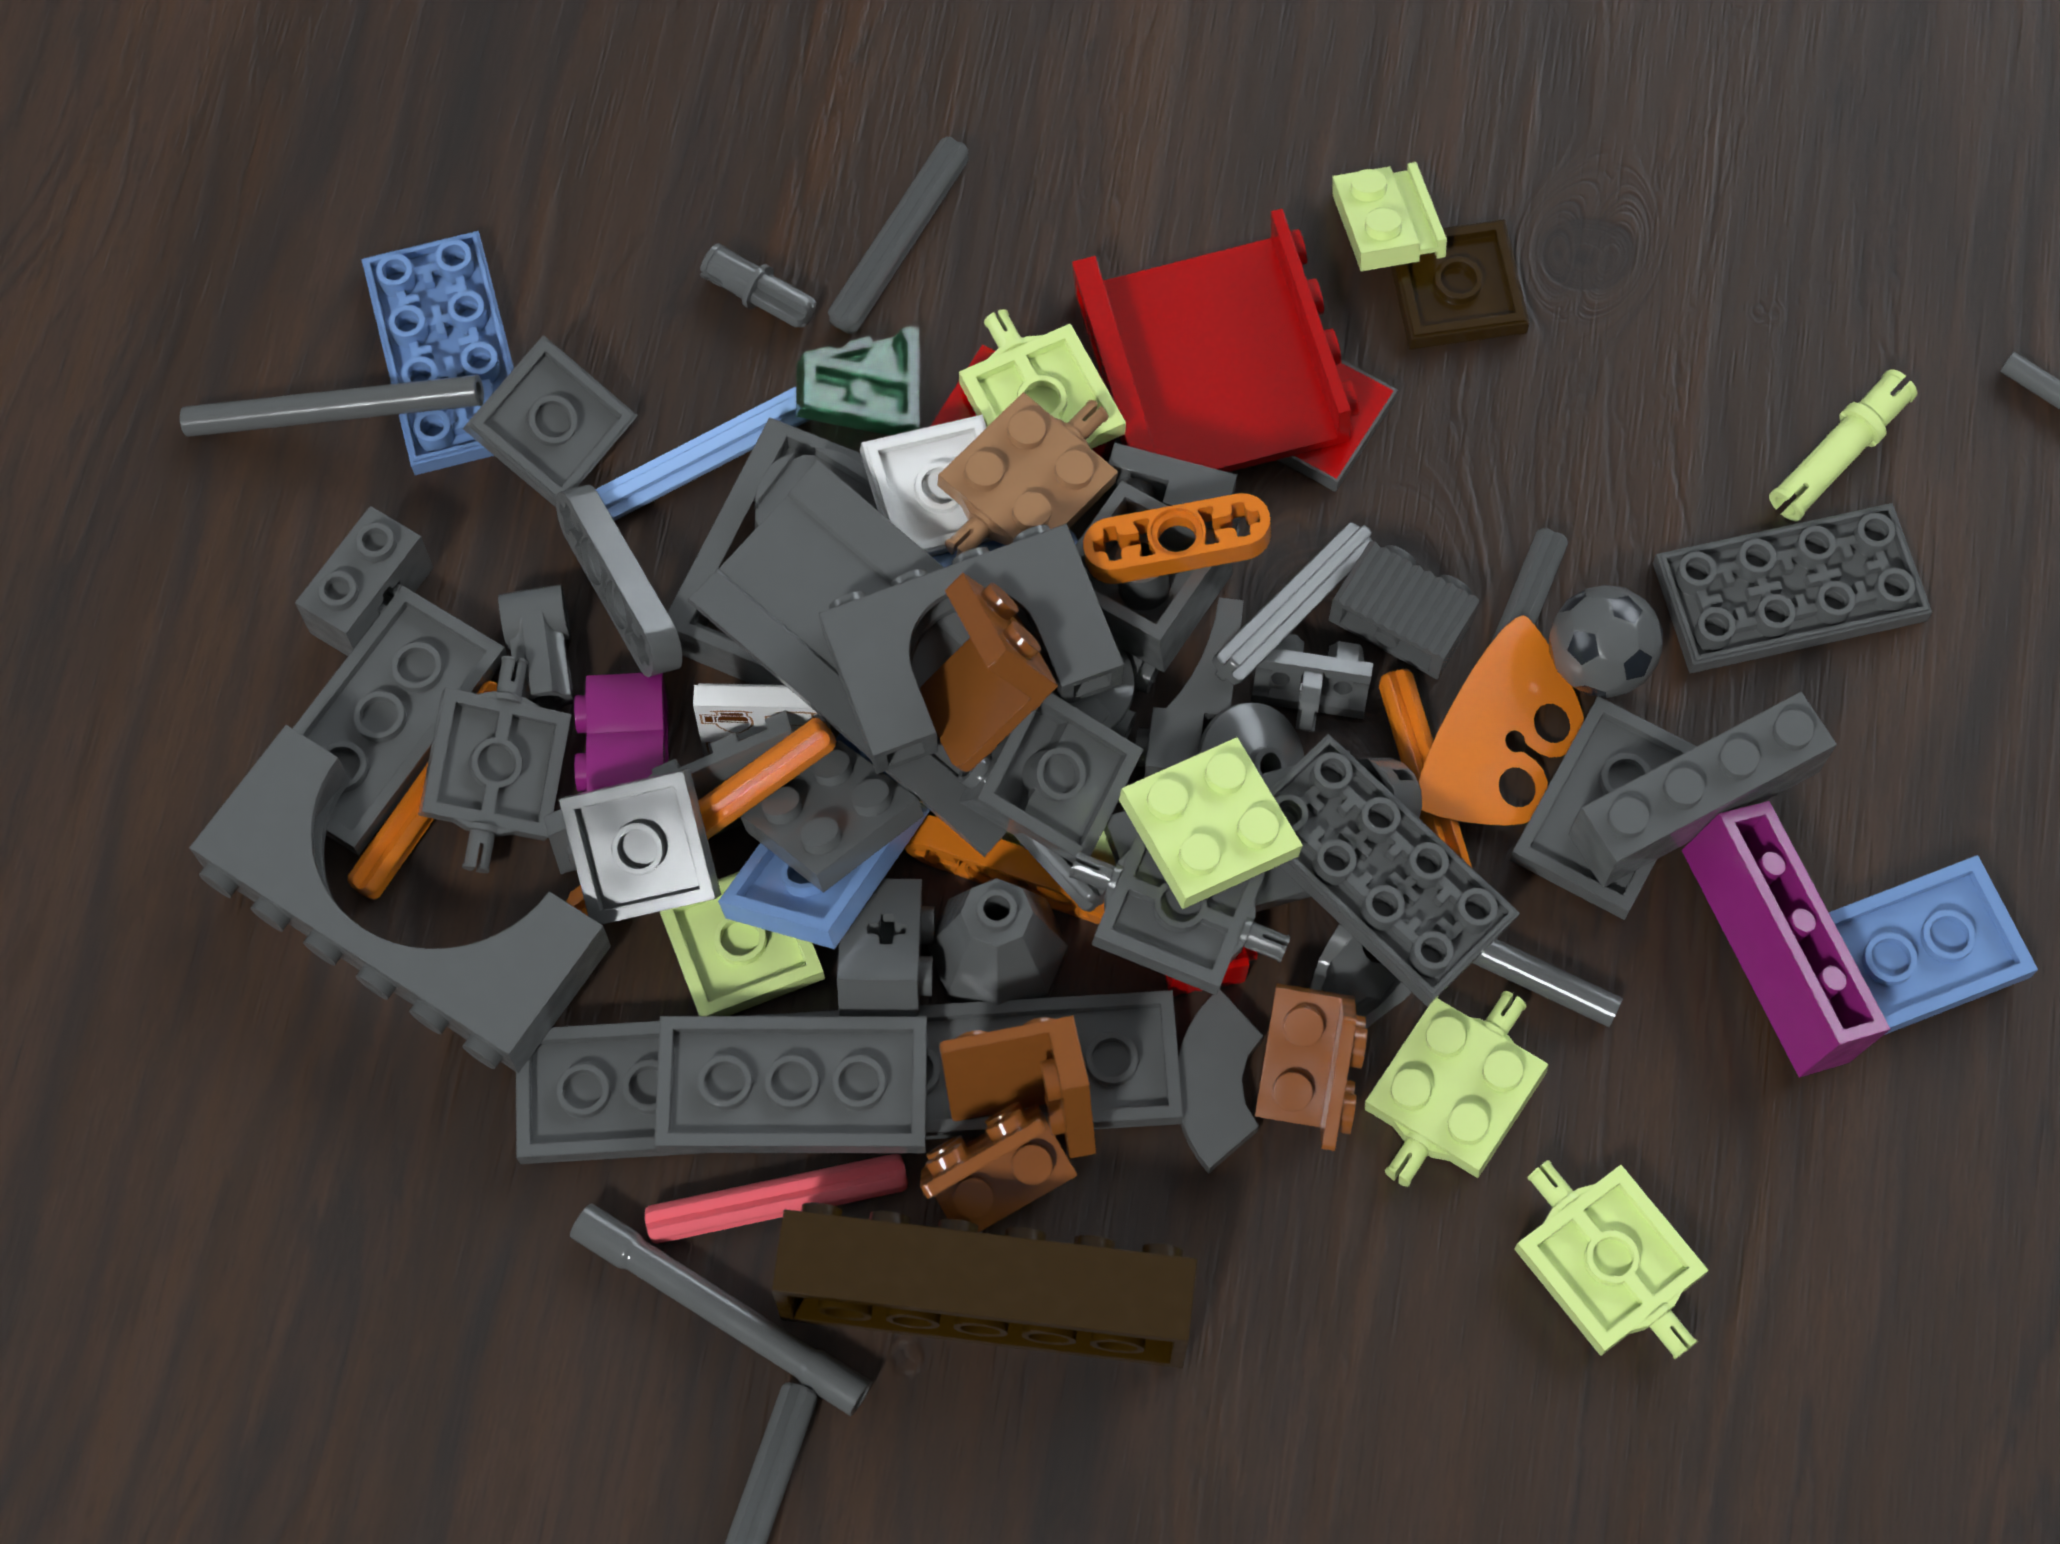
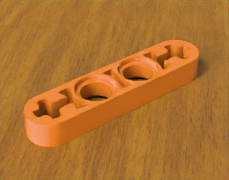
M927 815L905 846V850L909 855L924 864L980 884L996 878L1047 898L1052 909L1099 925L1104 914V904L1089 912L1082 910L1025 847L1001 839L984 857L940 818Z

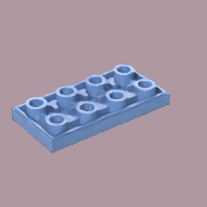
M479 231L362 259L391 384L479 375L484 389V404L513 371L514 366ZM481 406L399 414L414 475L494 456L463 430L464 426Z

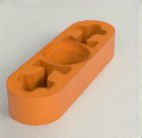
M1238 493L1104 518L1095 522L1084 536L1083 550L1086 566L1091 575L1097 580L1107 584H1120L1252 559L1260 555L1270 542V513L1265 503L1256 496ZM1245 517L1246 523L1250 526V535L1238 537L1235 528H1233V519ZM1212 521L1215 543L1207 545L1204 522ZM1173 526L1187 527L1196 535L1192 546L1180 552H1172L1163 548L1159 543V538L1166 529ZM1147 533L1149 556L1142 555L1140 534ZM1118 541L1119 547L1122 549L1121 559L1109 561L1108 555L1105 552V543Z

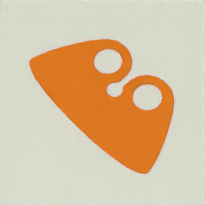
M1522 615L1515 618L1499 632L1470 672L1451 705L1431 745L1418 780L1422 794L1421 811L1441 818L1484 825H1519L1530 821L1548 788V781L1544 770L1536 760L1524 752L1510 751L1506 746V735L1510 731H1518L1524 736L1525 743L1537 753L1550 758L1562 757L1569 750L1584 722V717L1573 687L1555 668L1549 653V644L1528 617ZM1555 704L1566 712L1570 721V730L1563 741L1550 743L1542 739L1537 733L1534 726V717L1540 706ZM1520 768L1532 777L1535 784V795L1528 805L1514 807L1502 798L1499 791V780L1507 769Z

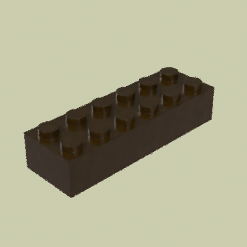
M805 1203L802 1204L801 1211L784 1209L772 1294L780 1318L784 1321L1183 1369L1189 1342L1197 1258L1183 1257V1250L1181 1248L1167 1244H1145L1142 1246V1252L1114 1249L1115 1242L1113 1240L1099 1236L1074 1237V1243L1071 1244L1046 1241V1233L1032 1228H1007L1004 1236L979 1233L978 1225L964 1220L942 1219L938 1221L937 1227L912 1225L910 1224V1217L896 1212L873 1211L870 1212L869 1219L844 1217L842 1216V1209L833 1205Z

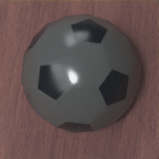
M1610 585L1587 588L1567 599L1555 616L1549 635V653L1559 674L1571 686L1584 694L1604 698L1627 694L1643 685L1658 666L1663 648V629L1655 611L1646 600L1627 588Z

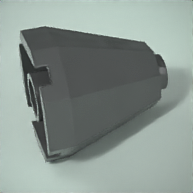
M997 878L948 899L935 928L934 944L927 946L928 955L933 956V967L939 975L942 988L950 1003L988 1001L1000 1005L1010 1000L1049 998L1068 955V944L1047 898Z

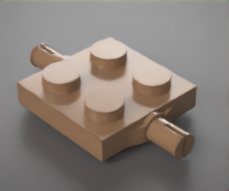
M1024 392L938 474L937 486L962 507L968 519L950 539L945 541V546L950 554L953 555L956 552L957 557L965 551L977 548L987 537L998 543L1008 545L1013 543V539L1019 533L1038 525H1048L1050 529L1067 524L1070 529L1115 484L1118 471L1095 453L1086 441L1103 422L1108 420V414L1102 406L1097 409L1098 402L1089 400L1068 423H1065L1051 416Z

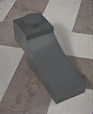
M1219 597L1216 616L1208 643L1192 676L1167 708L1153 707L1150 729L1138 727L1136 745L1144 750L1136 766L1145 767L1144 778L1196 756L1199 741L1207 725L1217 714L1231 706L1233 683L1227 679L1221 681L1215 675L1217 669L1212 660L1214 655L1240 630L1244 600Z

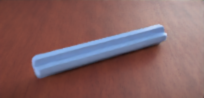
M798 385L597 488L596 491L615 521L753 450L769 417L793 427H798L815 418L818 414L815 400L808 389L803 385Z

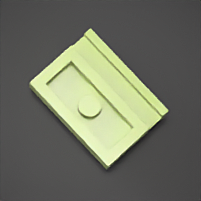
M1416 162L1408 163L1407 171L1393 173L1391 167H1384L1333 176L1332 195L1360 271L1419 262L1421 254L1435 252L1437 258L1446 257L1447 238Z

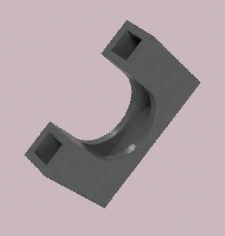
M1067 524L1050 529L1048 525L1031 527L1015 536L1011 544L989 551L987 547L970 549L955 557L950 566L930 573L925 569L906 572L895 578L889 588L867 596L862 591L845 594L829 604L828 610L819 612L824 638L876 774L938 752L936 731L914 677L912 661L917 645L924 634L936 622L956 612L945 589L962 573H965L985 588L990 583H994L1012 598L1019 609L1017 614L1024 627L1041 647L1040 654L1058 684L1055 692L1059 698L1070 704L1123 684L1124 663Z

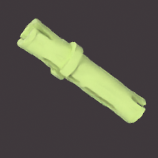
M1887 370L1879 382L1859 403H1850L1840 413V423L1777 488L1770 492L1769 499L1776 510L1785 501L1790 499L1793 494H1796V499L1781 515L1789 520L1799 521L1820 495L1867 446H1876L1886 436V426L1917 396V389L1911 380L1901 390L1897 391L1893 396L1891 395V391L1906 375L1897 370Z

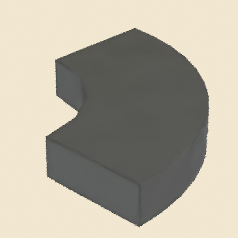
M1220 989L1217 995L1213 994L1197 1012L1186 1032L1178 1056L1183 1121L1180 1125L1190 1149L1208 1174L1256 1134L1259 1125L1245 1104L1242 1078L1246 1062L1262 1043L1263 1035Z

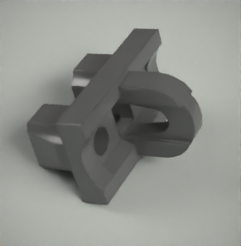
M1289 634L1256 667L1251 703L1298 709L1295 730L1314 732L1317 712L1363 719L1373 663L1364 662L1363 648L1360 644L1338 641L1329 646L1328 656L1303 653L1305 642L1298 635Z

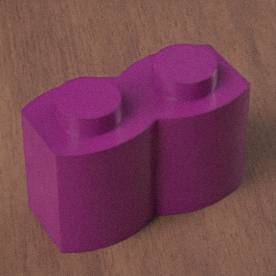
M643 673L586 676V695H575L574 700L577 733H587L586 753L575 754V782L577 791H591L647 778L653 774V768L669 762L668 693L664 675L659 674L646 677Z

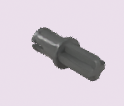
M720 243L715 244L708 251L700 268L702 273L700 276L734 293L742 299L743 306L751 310L758 306L793 327H805L811 320L816 309L815 299L775 277L774 270L769 265L763 264L758 266L753 262H749Z

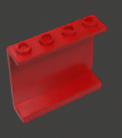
M1283 208L1271 211V238L1147 270L1103 280L1096 256L1072 261L1075 294L1100 377L1126 422L1125 434L1119 437L1122 445L1231 472L1350 441L1351 417L1359 414L1356 392L1350 379L1343 381L1340 379L1336 365L1341 364L1338 339L1333 328L1323 329L1319 317L1320 314H1324V303L1320 286L1316 278L1306 279L1302 265L1307 264L1305 243L1299 229L1290 231Z

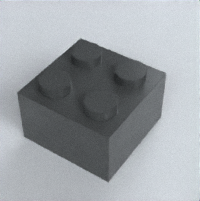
M1121 481L1087 530L1095 522L1104 518L1167 507V505ZM1173 526L1161 534L1159 543L1169 551L1180 552L1192 546L1196 535L1187 527ZM1206 527L1207 545L1215 543V533L1213 534V530ZM1086 530L1077 542L1076 548L1116 646L1158 670L1165 672L1232 576V563L1120 584H1107L1094 578L1086 566L1083 550V539L1087 532ZM1147 533L1140 534L1142 555L1149 556ZM1118 541L1105 543V552L1108 555L1109 561L1121 559L1122 549L1119 547Z

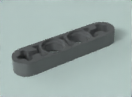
M588 484L560 491L556 497V510L561 530L641 672L646 677H652L681 668L682 648L677 630L595 488Z

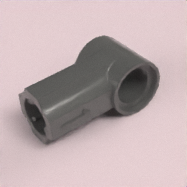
M562 585L499 594V612L506 647L508 650L511 649V656H515L513 672L515 662L519 658L529 661L521 697L527 698L541 708L560 711L566 705L574 703L571 670L566 641L571 639L570 624Z

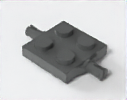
M502 656L496 691L476 694L445 687L442 691L418 816L452 822L462 829L470 831L462 868L468 871L476 868L480 847L476 869L478 873L490 872L489 867L495 837L516 835L541 841L549 838L544 816L554 811L571 714L541 708L527 698L521 697L529 661L519 658L515 662L511 681L515 656Z
M1138 833L1131 849L1118 861L1116 866L1086 855L1079 850L1069 874V878H1075L1106 891L1104 896V914L1092 942L1093 946L1214 995L1218 993L1229 964L1242 951L1243 947L1275 959L1280 963L1291 938L1290 935L1282 934L1253 922L1255 918V898L1266 872L1182 909Z

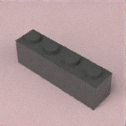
M1799 692L1581 807L1568 835L1602 888L1690 842L1719 813L1763 803L1819 773L1837 746V743L1803 693Z

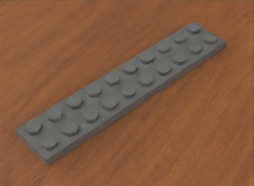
M1173 990L1010 1000L1000 1005L988 1001L919 1005V1017H927L926 1140L954 1138L958 1135H961L962 1138L978 1137L986 1132L987 1125L985 1120L992 1116L988 1115L963 1121L952 1120L939 1044L945 1040L955 1039L965 1032L974 1030L991 1032L1022 1026L1024 1023L1040 1017L1057 1019L1074 1016L1090 1085L1094 1130L1182 1124L1183 1110ZM839 1010L750 1016L839 1017ZM660 1021L552 1027L521 1071L519 1073L516 1072V1158L520 1164L700 1154L657 1153L654 1146ZM1045 1104L1039 1105L1041 1111L1043 1112L1044 1116L1048 1121Z

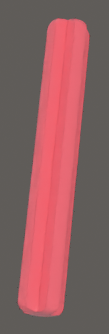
M894 1153L649 1205L645 1208L644 1215L646 1229L650 1240L653 1243L659 1244L783 1217L784 1209L801 1211L802 1204L823 1203L838 1206L903 1192L907 1189L908 1179L904 1160L900 1154Z

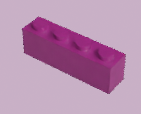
M1770 801L1719 813L1682 849V852L1798 1077H1804L1850 1063L1891 1030Z

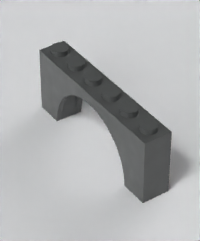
M285 725L189 847L203 867L199 876L208 885L226 897L231 898L237 890L255 903L252 905L251 910L273 928L283 932L289 924L305 934L307 937L303 944L327 963L335 966L341 958L360 970L356 975L357 980L376 995L388 1000L394 992L413 1005L409 1013L430 1030L442 1034L446 1027L456 1032L466 1039L462 1047L484 1065L495 1069L502 1062L519 1073L610 949L611 945L603 925L553 893L548 892L531 912L513 926L497 935L464 946L445 949L409 947L377 937L352 921L334 902L328 887L324 862L325 838L333 810L341 794L349 784L350 779L338 757L288 725Z

